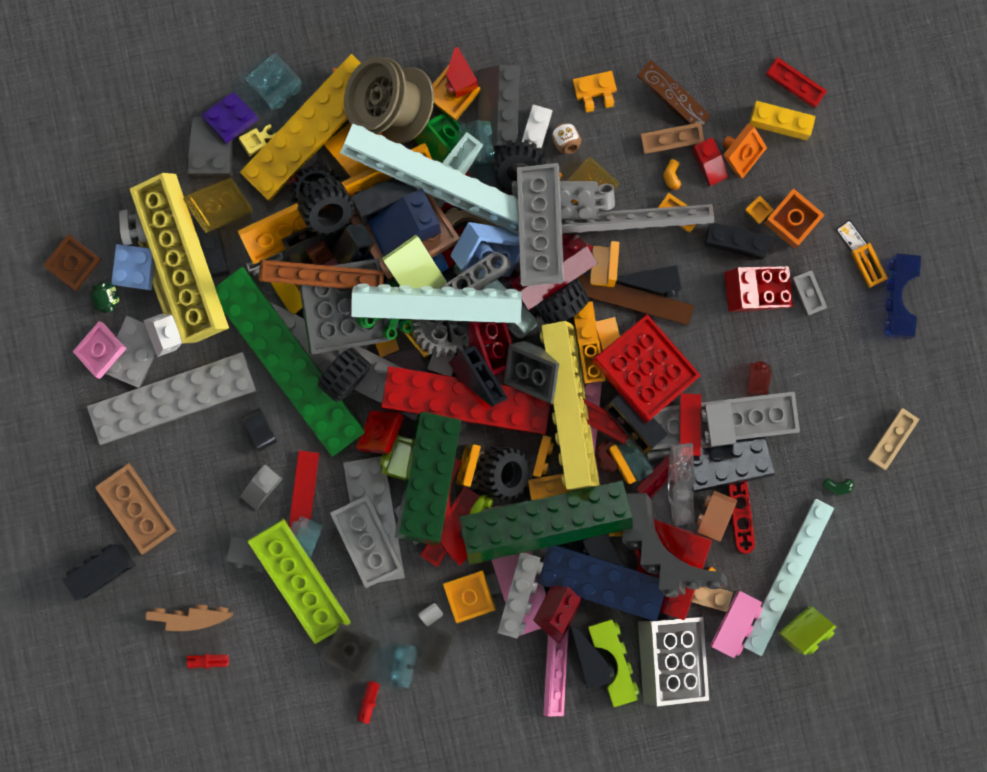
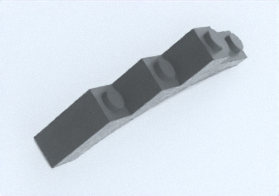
M646 493L626 494L633 518V528L623 530L622 541L632 550H640L642 547L640 565L648 573L657 574L660 572L659 589L666 597L676 598L678 595H685L686 587L694 590L699 589V587H707L709 589L727 587V577L723 572L703 570L690 566L666 550L655 530L652 517V500Z

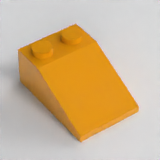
M351 123L323 144L349 178L371 169L367 165L340 154L352 126Z

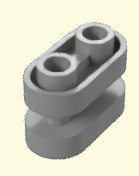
M135 208V214L130 215L128 209L119 211L120 234L123 245L133 244L134 237H138L140 243L147 242L137 209ZM136 222V229H132V223Z

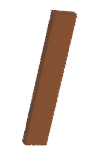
M260 260L258 281L353 289V286L358 284L378 287L383 284L384 271Z

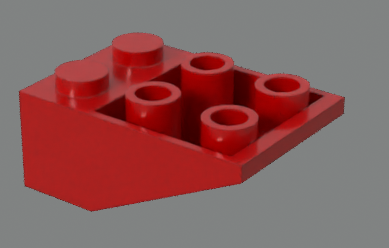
M739 267L724 272L729 312L793 307L789 267Z

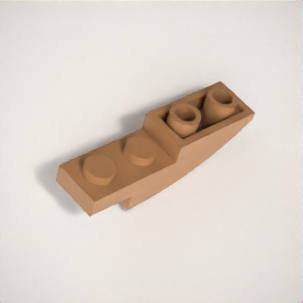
M195 604V608H189L188 615H186V611L182 610L165 613L166 609L153 607V611H147L146 620L166 622L165 631H191L224 622L233 617V612H228L229 608L216 607V610H209L208 605Z

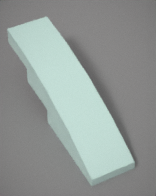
M466 132L442 164L451 169H456L465 175L483 144ZM432 196L441 209L445 201Z

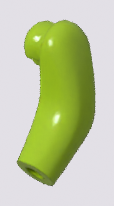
M485 494L481 495L473 505L470 514L484 512L485 508L490 509L493 505V499L488 498Z

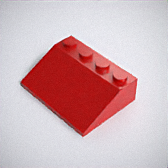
M656 519L653 520L655 530L667 551L690 566L700 569L704 568L712 539ZM640 558V561H639V564H638V567H637V571H640V572H643V573H646V574H650V575H653V576H656V577H659V578H660V572L657 573V574L648 573V572L640 565V562H641V558ZM686 587L685 595H678L676 598L664 595L660 612L685 620L696 589H688Z

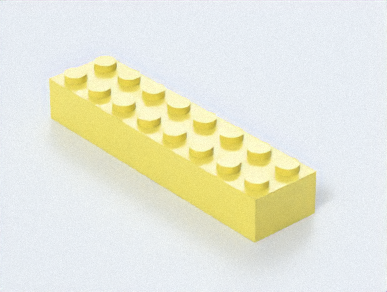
M161 173L130 188L182 343H196L228 329L220 300L176 174Z
M567 321L542 325L540 339L542 344L545 345V351L559 363L554 403L551 404H554L555 412L552 413V418L558 430V433L555 434L556 443L560 445L561 453L558 455L559 463L564 469V474H562L563 486H566V489L571 491L600 486L591 427L587 424L586 420H589L587 405L584 404L583 398L586 399L575 326Z

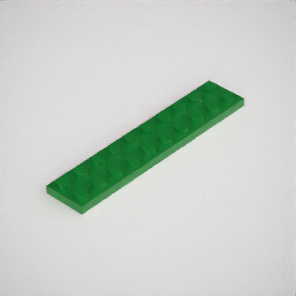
M244 267L238 269L215 287L224 312L332 457L365 433L363 427L343 400L335 402L317 386L319 378L323 373Z

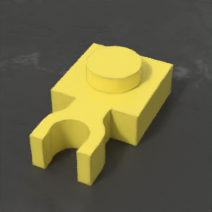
M271 124L264 127L260 133L255 128L239 137V142L249 157L259 152L266 145L265 141H269L276 134H267V131L272 129Z

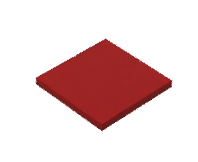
M648 314L591 360L645 423L650 421L701 376Z

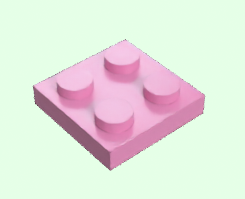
M99 321L73 350V353L96 378L100 379L127 348L104 323Z

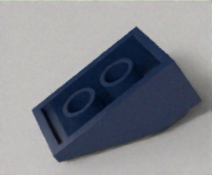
M423 188L402 197L368 221V225L384 257L414 235H417L422 242L441 233L439 221Z

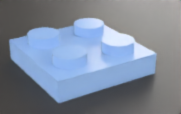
M116 244L111 284L152 290L155 261L150 248Z

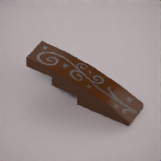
M652 60L637 75L642 82L652 89V92L667 104V107L688 125L701 122L703 126L711 117L692 96Z

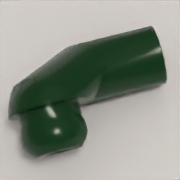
M826 478L822 486L839 496L850 493L853 490L854 482L851 479H845L841 483H835L831 479Z

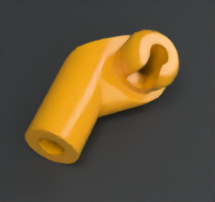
M671 159L663 173V178L669 188L677 190L680 188L681 182L678 180L675 172L680 163Z

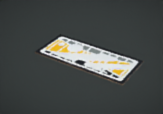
M850 219L835 229L851 251L868 244ZM865 249L866 255H869L867 249Z

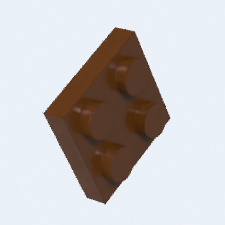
M68 234L43 266L77 291L102 259Z

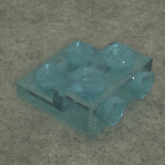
M276 53L272 54L244 78L272 110L282 108L286 103V99L291 95H297L301 91V86L304 85L297 74Z

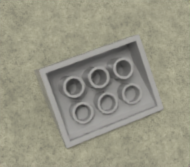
M692 617L685 620L677 618L638 621L643 705L664 706L708 701L709 689L703 617Z

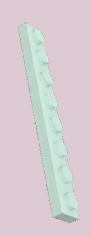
M814 499L761 606L763 608L758 619H755L752 625L753 630L743 643L744 648L762 656L834 507Z

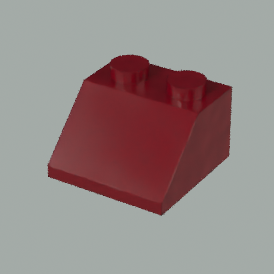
M551 585L533 621L557 643L561 644L579 609L581 598L569 587Z

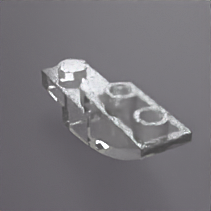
M693 443L671 445L668 469L669 503L672 506V522L675 526L695 523Z

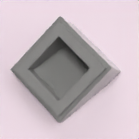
M432 603L418 613V616L426 626L431 625L443 616V612L436 603Z

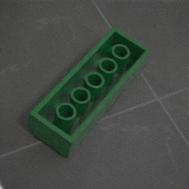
M423 411L417 415L395 538L435 546L440 543L461 426L460 419Z

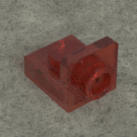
M762 361L750 363L747 392L768 395L772 374L770 365Z

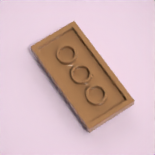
M130 463L95 487L142 555L177 531Z

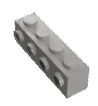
M520 553L498 633L517 639L519 634L523 635L526 626L523 618L525 614L529 615L532 603L528 602L530 594L535 595L538 584L534 582L536 574H541L543 567L540 557Z

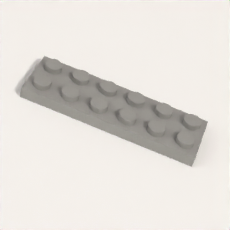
M558 163L517 167L521 285L532 286L564 282L559 165Z
M382 456L343 463L350 503L366 495L369 496L403 568L399 539L395 538L397 527L388 475L382 474V466H379ZM404 569L380 582L405 578Z

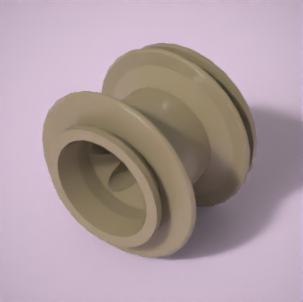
M372 57L359 64L351 74L344 94V109L347 119L351 124L363 126L375 134L382 132L385 138L394 143H406L417 137L427 125L434 104L433 86L427 74L415 67L402 69L395 60L388 57Z

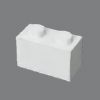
M537 105L532 106L522 142L529 140V144L534 142L537 144V148L542 149L551 120L552 110Z

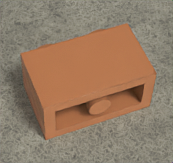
M714 491L712 496L708 495L704 503V507H707L704 515L700 513L696 523L699 526L698 533L721 542L737 500L717 491Z

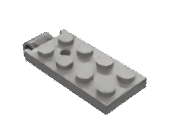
M513 181L512 194L518 199L517 181ZM560 181L561 219L600 220L599 209L610 210L615 206L614 187L611 184L598 186L597 181ZM575 199L578 203H573L571 200Z

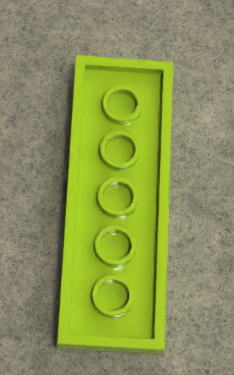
M284 519L248 539L247 542L314 644L350 624V619Z

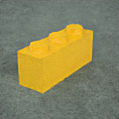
M756 101L752 108L749 124L756 128L807 141L811 136L816 116Z

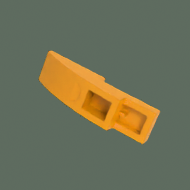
M588 302L574 316L585 384L606 381L603 373L591 361L601 353V348L598 340L593 302Z

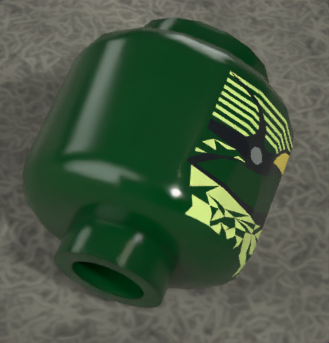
M107 281L92 286L93 290L90 291L89 295L96 310H103V313L115 310L114 305L120 301L115 286L108 284Z

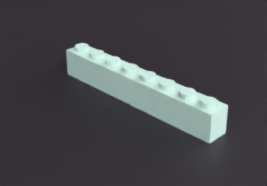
M358 284L353 286L352 317L521 323L522 292H518L515 289L496 291L493 288L475 290L474 288L467 287L459 290L453 287L433 289L431 286L412 288L409 285L391 287L387 284H381L377 287L369 286L368 284Z

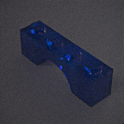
M897 253L889 260L888 268L891 271V279H888L887 291H890V296L886 300L885 310L888 311V319H885L884 331H887L886 337L912 339L916 334L917 316L911 314L905 308L902 301V291L908 281L920 276L921 256Z

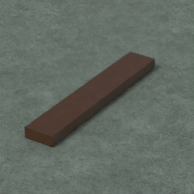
M582 274L578 277L590 299L679 324L689 325L694 305L615 284L614 287L591 285L590 276Z

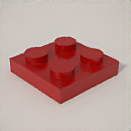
M370 411L363 428L365 433L360 436L356 448L362 452L390 454L404 416L400 413Z

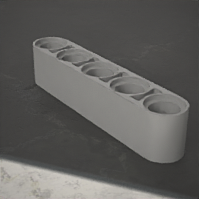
M491 253L439 289L453 287L454 289L462 290V284L467 281V287L481 290L507 273L511 267V262L508 257L501 253ZM502 259L501 266L496 268V261ZM484 270V277L482 279H479V272Z

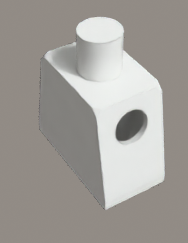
M163 313L143 320L157 357L177 350L182 344L172 315Z

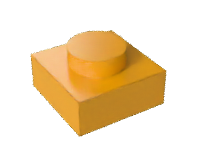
M759 196L744 211L759 225L774 209Z

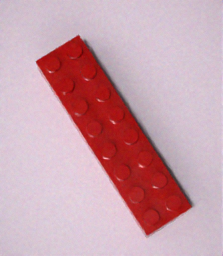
M388 366L380 409L416 415L423 411L460 419L464 423L545 435L550 403L513 387L500 385L508 399L491 407L457 377Z

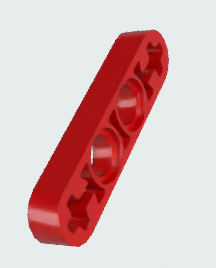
M743 482V484L739 485V490H744V494L733 496V492H737L736 485H728L729 497L734 499L741 497L746 502L743 509L735 507L731 516L736 549L741 553L747 554L754 550L755 538L748 484ZM740 518H745L748 521V527L744 530L739 529L737 526V521ZM749 531L750 536H745L746 541L750 542L751 545L747 546V550H744V547H740V543L743 542V536L738 537V533Z

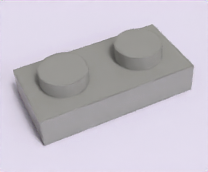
M812 270L792 278L807 316L827 308Z

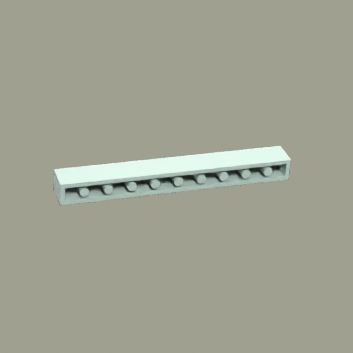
M352 124L340 154L419 190L423 188L424 192L519 235L518 199L515 196L507 195L495 187L481 183L476 178H470L456 169L446 167L439 161H433L419 152L409 150L402 144L394 143L382 135L372 133L363 126Z

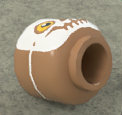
M559 124L552 133V140L559 152L572 154L579 149L581 137L574 125Z

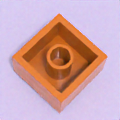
M793 188L764 224L793 249H796L825 214Z

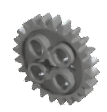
M414 319L413 337L417 338L416 344L422 343V350L429 349L428 354L434 351L437 358L440 354H443L444 359L447 358L448 354L454 358L456 353L459 354L468 349L469 321Z

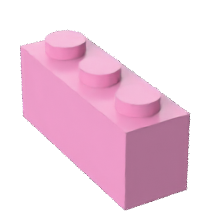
M737 590L728 612H726L709 646L732 658H735L736 655L739 656L744 647L742 642L745 636L749 637L753 630L751 624L754 618L758 619L763 608L760 607L762 602Z

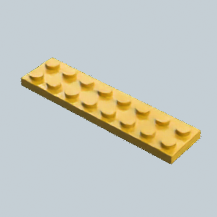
M352 54L240 171L267 200L270 201L347 120L344 109L345 89L351 74L361 64Z

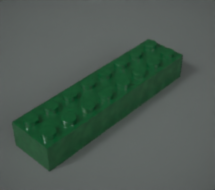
M623 481L459 517L469 564L633 528V518Z

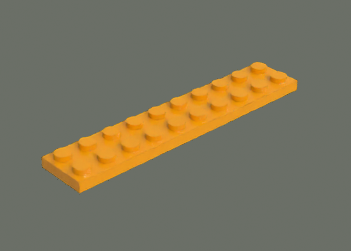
M425 143L411 149L432 160ZM371 168L341 183L351 197L360 190H367L376 183L385 182L392 177ZM297 203L238 231L253 264L286 250L281 239L307 227L298 211ZM330 204L325 205L321 209L327 208Z

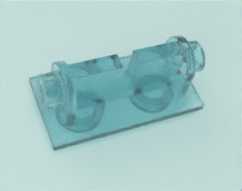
M627 439L625 444L617 446L638 481L653 473V466H651L646 456L642 454L630 439Z
M398 644V648H396L394 653L395 666L390 674L392 685L408 688L409 684H411L414 669L407 668V664L415 665L416 646Z

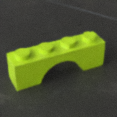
M609 619L587 626L593 646L608 650L616 661L617 670L612 683L606 686L612 706L617 707L638 700L636 695L640 693L637 683H632L630 677L633 674L630 662L626 663L624 658L627 651L624 642L620 643L617 636L621 634L618 623H613V620Z

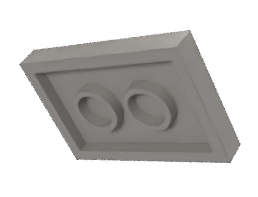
M126 316L117 338L127 349L105 374L140 388L156 352L145 323Z

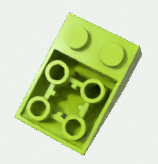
M808 606L779 632V635L794 652L811 655L819 648L817 645L823 639L827 641L835 634L833 630L837 627L814 607Z

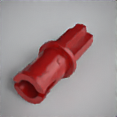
M206 653V655L187 656V660H189L187 661L188 669L206 668L209 670L210 667H227L229 665V656L227 654L209 655V653Z
M375 681L368 682L364 698L360 701L362 705L357 721L361 722L362 720V723H370L373 708L377 705L375 701L380 687L379 683Z

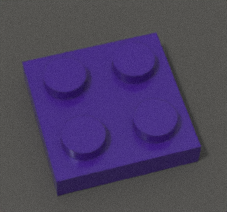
M234 92L201 115L203 120L226 144L258 121L257 115Z

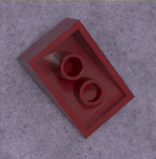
M469 321L468 348L476 345L494 375L505 370L508 348L512 344L506 323Z

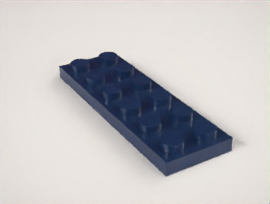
M558 545L547 547L541 574L537 580L538 584L551 587V585L569 587L581 598L653 621H657L664 594L659 589V577Z

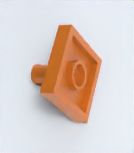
M749 123L736 139L727 136L723 142V146L727 148L723 156L736 176L742 179L767 149L755 127Z

